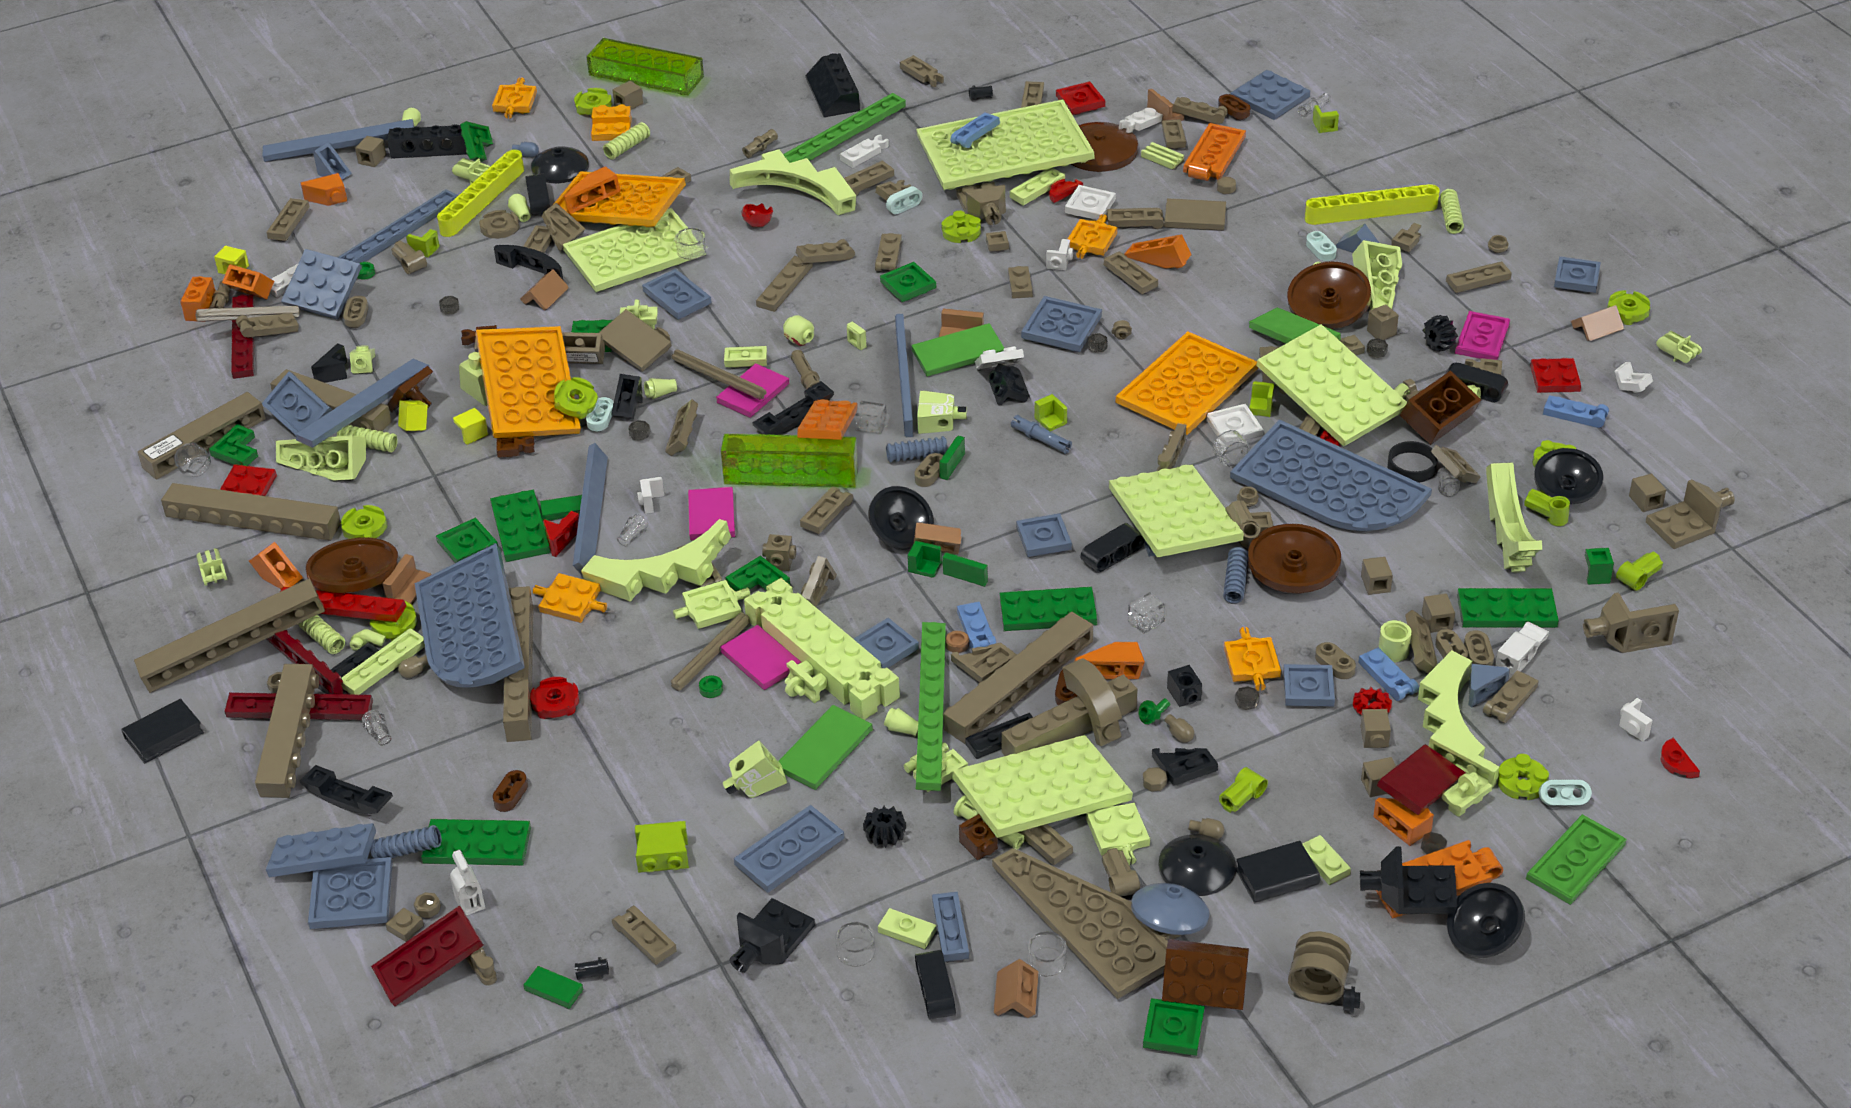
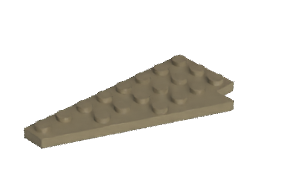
M1014 848L992 859L994 869L1117 999L1164 972L1168 939L1174 940L1181 935L1163 933L1143 924L1133 914L1131 901Z

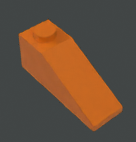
M605 166L585 176L564 195L568 214H572L621 192L617 174Z
M1181 234L1133 243L1124 255L1133 260L1167 269L1183 267L1192 254Z
M1113 642L1075 658V661L1084 658L1092 663L1105 679H1115L1123 674L1128 679H1139L1145 663L1138 642Z

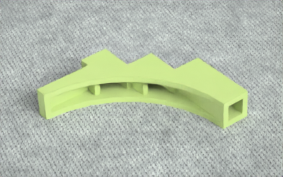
M780 149L762 154V160L730 169V186L733 189L752 185H778L794 188L820 199L837 215L854 211L856 207V194L835 167L817 172L807 158L789 163Z
M1490 464L1486 467L1490 521H1495L1497 545H1502L1504 569H1511L1513 573L1525 572L1526 568L1532 566V557L1542 550V540L1537 541L1533 539L1525 525L1517 495L1514 464Z
M719 519L708 531L694 541L663 555L633 560L608 559L594 555L581 570L584 580L599 583L601 592L630 602L641 591L643 586L665 594L676 584L678 579L702 586L714 571L711 563L712 560L717 557V554L731 538L727 521Z

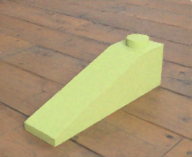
M1363 240L1353 252L1352 257L1354 267L1361 270L1370 282L1371 303L1369 307L1373 310L1386 304L1392 309L1395 287L1399 280L1398 274L1402 267L1400 247Z
M353 435L328 437L313 448L296 441V439L276 441L277 463L335 481L355 479L366 460V438Z

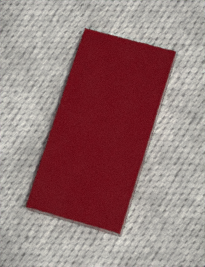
M1424 744L1383 776L1377 786L1419 815L1439 799L1445 791L1457 784L1459 777L1466 774V772Z
M459 905L371 967L390 1002L395 1007L483 947L484 944L466 913Z

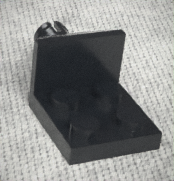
M1396 846L1381 861V870H1360V891H1382V900L1398 914H1457L1455 865L1402 866V847Z
M774 898L770 899L754 919L739 912L737 914L740 948L730 957L731 965L737 971L741 967L740 972L745 973L754 961L761 964H783L814 928L815 919Z

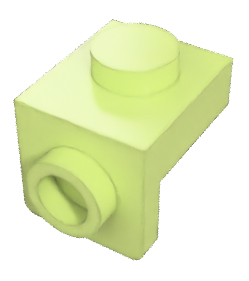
M368 345L356 346V349L350 352L352 373H371L373 371L372 359L376 357L375 348L369 349Z

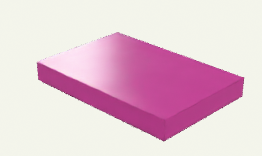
M1469 311L1455 349V354L1479 359L1498 360L1510 325V319Z
M755 363L740 378L765 389L766 395H764V399L759 400L731 386H728L721 392L716 399L717 403L751 418L790 384L789 378Z
M733 487L688 490L690 540L700 537L719 519L727 521L730 535L735 537Z
M759 625L720 647L721 653L763 690L789 675L790 670L786 663L791 660L797 665L801 663L799 659Z

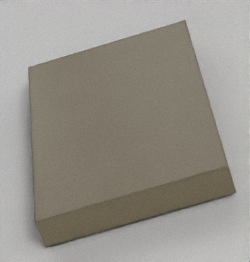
M1167 198L1164 227L1223 231L1226 201Z
M627 309L599 332L602 334L605 345L642 372L672 346L671 341Z

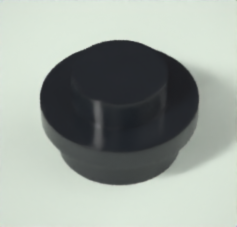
M1351 986V989L1344 988L1343 1010H1348L1351 1014H1354V1008L1360 1009L1361 992H1355V986Z

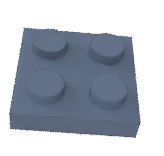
M1559 256L1554 287L1596 293L1601 262Z
M1060 513L1016 521V528L1027 557L1072 550V542Z
M889 618L854 638L857 643L881 662V668L884 669L886 667L889 668L919 649V642Z
M1284 664L1285 706H1334L1335 695L1332 665Z

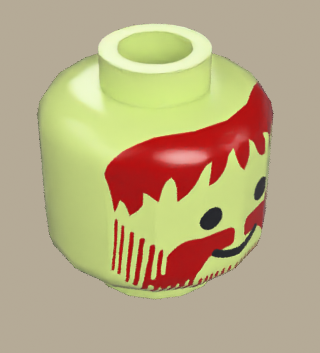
M795 315L785 321L783 326L784 336L789 341L802 346L813 339L814 325L809 320Z

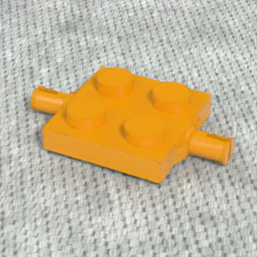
M519 77L515 84L500 85L492 104L493 112L504 113V117L507 119L508 117L511 119L514 112L521 114L530 113L537 94L536 86L524 85L525 79L522 77L521 79Z
M1101 214L1096 221L1080 219L1074 227L1068 240H1070V248L1078 251L1076 253L1077 258L1081 256V259H1083L1087 252L1095 255H1105L1118 232V227L1105 224L1108 219L1105 214L1104 216Z
M558 573L548 588L535 585L533 588V594L544 596L538 606L541 613L581 623L586 614L591 610L603 613L607 610V603L596 601V597L601 591L599 583Z
M1244 627L1239 630L1241 639L1224 642V651L1233 682L1253 680L1255 689L1257 691L1261 689L1262 691L1266 687L1263 679L1281 676V669L1272 638L1251 637L1249 628L1245 627L1244 630Z

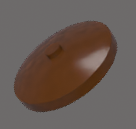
M1090 122L1078 125L1092 147L1095 159L1084 163H1072L1071 165L1086 171L1107 172L1123 168L1136 158L1138 140L1132 132L1127 133L1126 128L1119 129L1118 124L1109 122Z
M1334 261L1317 263L1303 269L1293 278L1287 292L1288 306L1291 313L1319 325L1322 324L1329 329L1342 328L1357 321L1368 310L1371 303L1370 282L1361 270L1350 264Z
M1281 524L1263 530L1257 538L1252 540L1248 550V565L1252 574L1270 588L1287 593H1308L1322 589L1334 581L1341 567V551L1332 537L1315 527L1303 524Z
M377 538L341 540L321 548L308 559L306 563L307 578H310L315 588L326 592L349 593L369 589L383 583L391 575L399 563L398 552L391 543Z

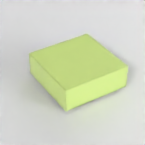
M853 321L848 323L847 341L859 350H863L867 347L866 331Z

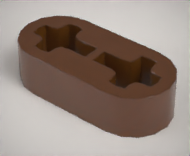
M513 770L505 775L493 793V802L496 810L508 812L517 805L528 787L527 777L523 771Z

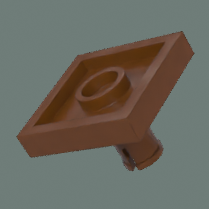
M428 365L397 388L387 404L391 413L399 408L400 401H408L409 399L412 401L420 400L427 404L428 408L432 405V402L421 393L422 388L433 373Z

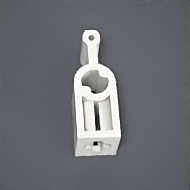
M1526 622L1524 627L1519 632H1514L1498 650L1495 666L1507 667L1510 670V674H1514L1517 670L1521 672L1534 657L1540 644L1547 639L1549 631Z
M460 850L453 852L452 857L457 867L452 870L450 879L458 906H461L466 915L485 909L481 886L473 869L467 864Z

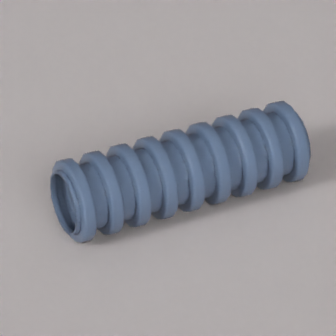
M941 436V439L935 437L934 440L928 438L926 441L924 439H921V441L914 440V442L909 440L907 443L901 441L900 444L894 442V445L887 443L886 446L887 459L890 463L893 460L899 462L900 459L906 461V458L913 460V457H916V459H920L921 456L926 458L932 453L944 455L948 450L947 440L944 436Z
M1241 547L1232 548L1228 552L1223 597L1230 603H1239L1244 599L1248 552Z
M432 825L429 828H419L415 831H408V833L402 832L401 834L390 835L386 838L381 837L379 840H373L370 852L373 858H395L404 854H411V852L417 853L425 849L430 850L433 847L438 848L441 845V833L435 825Z

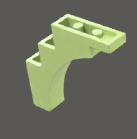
M1451 650L1420 682L1418 700L1429 705L1425 709L1423 727L1434 733L1430 737L1429 747L1462 769L1466 774L1475 772L1482 781L1490 783L1493 788L1497 784L1500 767L1484 759L1485 747L1469 731L1461 716L1458 705V695L1470 678L1472 661Z

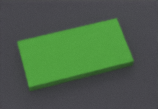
M1278 307L1249 321V328L1283 343H1288L1319 326L1315 322ZM1325 327L1339 341L1341 340V333Z
M990 323L912 345V352L926 377L973 364L984 351L995 350L996 353L1004 351V346Z
M832 705L778 762L782 765L786 776L816 790L873 730L872 723Z
M1582 814L1529 870L1526 880L1571 905L1625 846L1627 839Z

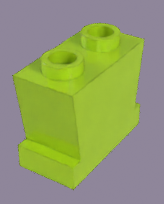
M686 821L635 825L638 873L689 868L685 846L688 845Z

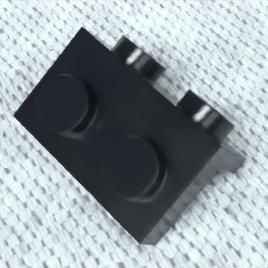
M998 363L996 368L991 371L989 383L998 405L1002 406L1007 397L1026 403L1030 395L1021 371L1018 368Z

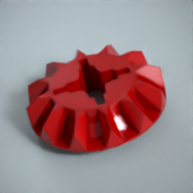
M1370 686L1368 690L1361 688L1358 693H1355L1352 704L1360 715H1362V709H1387L1389 713L1392 707V700L1389 698V693H1383L1381 688L1373 690ZM1372 699L1376 700L1373 703H1370V705H1368V701H1371Z

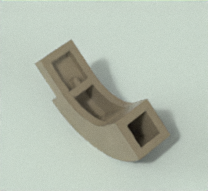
M1084 658L1063 666L1067 689L1078 695L1087 708L1096 744L1103 746L1121 738L1118 720L1122 719L1121 712L1109 684L1100 671Z

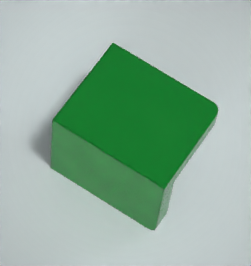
M915 541L907 555L908 572L934 578L942 564L941 547Z
M1609 548L1585 549L1584 556L1588 565L1587 584H1610L1614 562Z

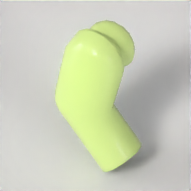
M364 629L351 637L350 647L353 650H358L367 643L382 647L386 636L369 629Z

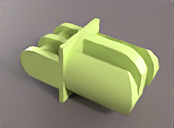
M462 158L454 165L452 172L458 177L470 180L471 185L490 166L480 163V159L472 161Z
M1669 331L1656 342L1659 349L1674 356V362L1679 359L1684 363H1688L1702 352V348L1690 340V335L1684 338L1673 331Z
M214 548L216 560H212L209 550L205 551L207 558L205 563L201 558L200 552L196 556L205 586L209 582L214 581V583H218L217 580H227L219 550Z

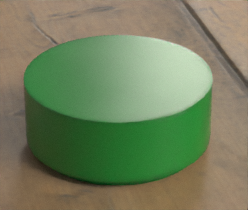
M370 262L360 263L362 268L357 278L361 280L372 278L375 275L374 265Z
M714 675L703 677L699 681L700 694L705 698H715L721 695L723 692L721 678Z

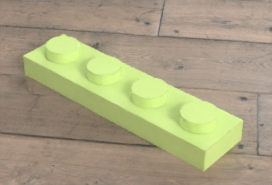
M411 628L343 676L342 688L350 694L360 695L397 668L403 660L425 647L423 636Z

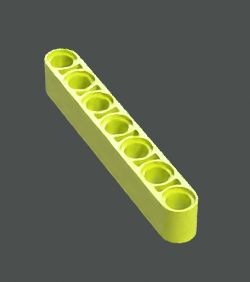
M510 150L506 152L437 215L439 231L442 236L451 237L457 234L524 172L521 151Z
M1427 184L1311 198L1306 201L1304 219L1308 224L1318 225L1433 211L1438 207L1440 189L1436 185Z

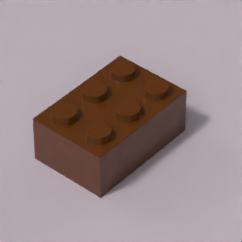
M1450 370L1410 398L1400 416L1431 445L1472 416L1481 399Z
M1168 939L1162 1001L1243 1010L1249 948Z

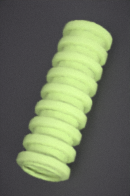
M638 123V125L603 146L605 155L609 159H615L620 154L650 137V129L645 123Z
M1446 189L1440 194L1446 230L1451 234H1457L1464 228L1459 199L1455 190Z
M348 425L337 432V436L353 435L366 438V448H375L376 450L391 453L394 452L398 443L397 435L394 433H384L383 431L359 428L357 426Z
M318 615L297 624L330 654L339 653L345 646V639Z

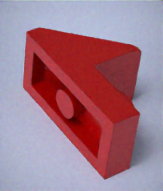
M570 511L559 524L543 520L552 556L557 557L577 535L579 513Z

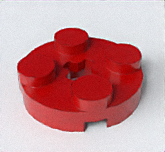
M564 677L543 679L540 681V686L531 690L532 708L541 719L570 716L576 712V706L579 703L578 687L574 682L573 684L567 682V678Z

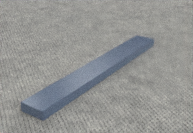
M409 119L263 145L262 156L264 162L312 154L327 142L334 149L358 145L366 136L387 140L389 129L396 127L412 128L414 127V121Z
M445 189L338 258L357 263L366 262L437 217L458 195Z
M896 314L895 326L904 436L913 437L903 314Z
M411 359L296 433V441L312 448L393 396L398 387L428 364Z
M596 443L588 447L573 566L581 575V570L596 554L608 459L607 455Z

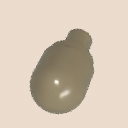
M425 655L420 658L411 656L403 660L398 667L400 675L404 678H411L420 674L423 671V666L429 664L427 656Z
M1172 714L1166 716L1164 721L1170 726L1169 731L1178 741L1187 743L1193 739L1194 729L1187 721L1181 718L1176 719Z
M1202 818V822L1190 820L1188 830L1197 831L1199 834L1220 839L1225 831L1224 825L1219 820Z

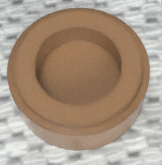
M952 631L945 638L946 648L952 653H962L969 647V637L965 632Z

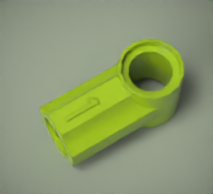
M1535 489L1528 492L1524 506L1547 516L1548 522L1551 525L1564 526L1568 523L1570 501L1566 497L1555 496L1552 498Z
M1656 552L1646 553L1633 563L1629 561L1624 562L1619 567L1616 578L1633 590L1638 591L1645 585L1650 576L1662 569L1663 562L1660 559V555Z
M1244 767L1237 774L1235 782L1219 795V802L1222 804L1223 809L1229 813L1232 811L1236 812L1252 797L1255 799L1261 797L1268 786V780L1250 768Z

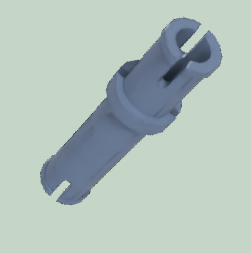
M1020 415L1014 416L1017 422L1011 421L1012 428H1016L1026 433L1027 437L1031 439L1036 438L1064 454L1069 452L1066 447L1070 449L1072 447V441L1040 427L1035 421L1030 422Z

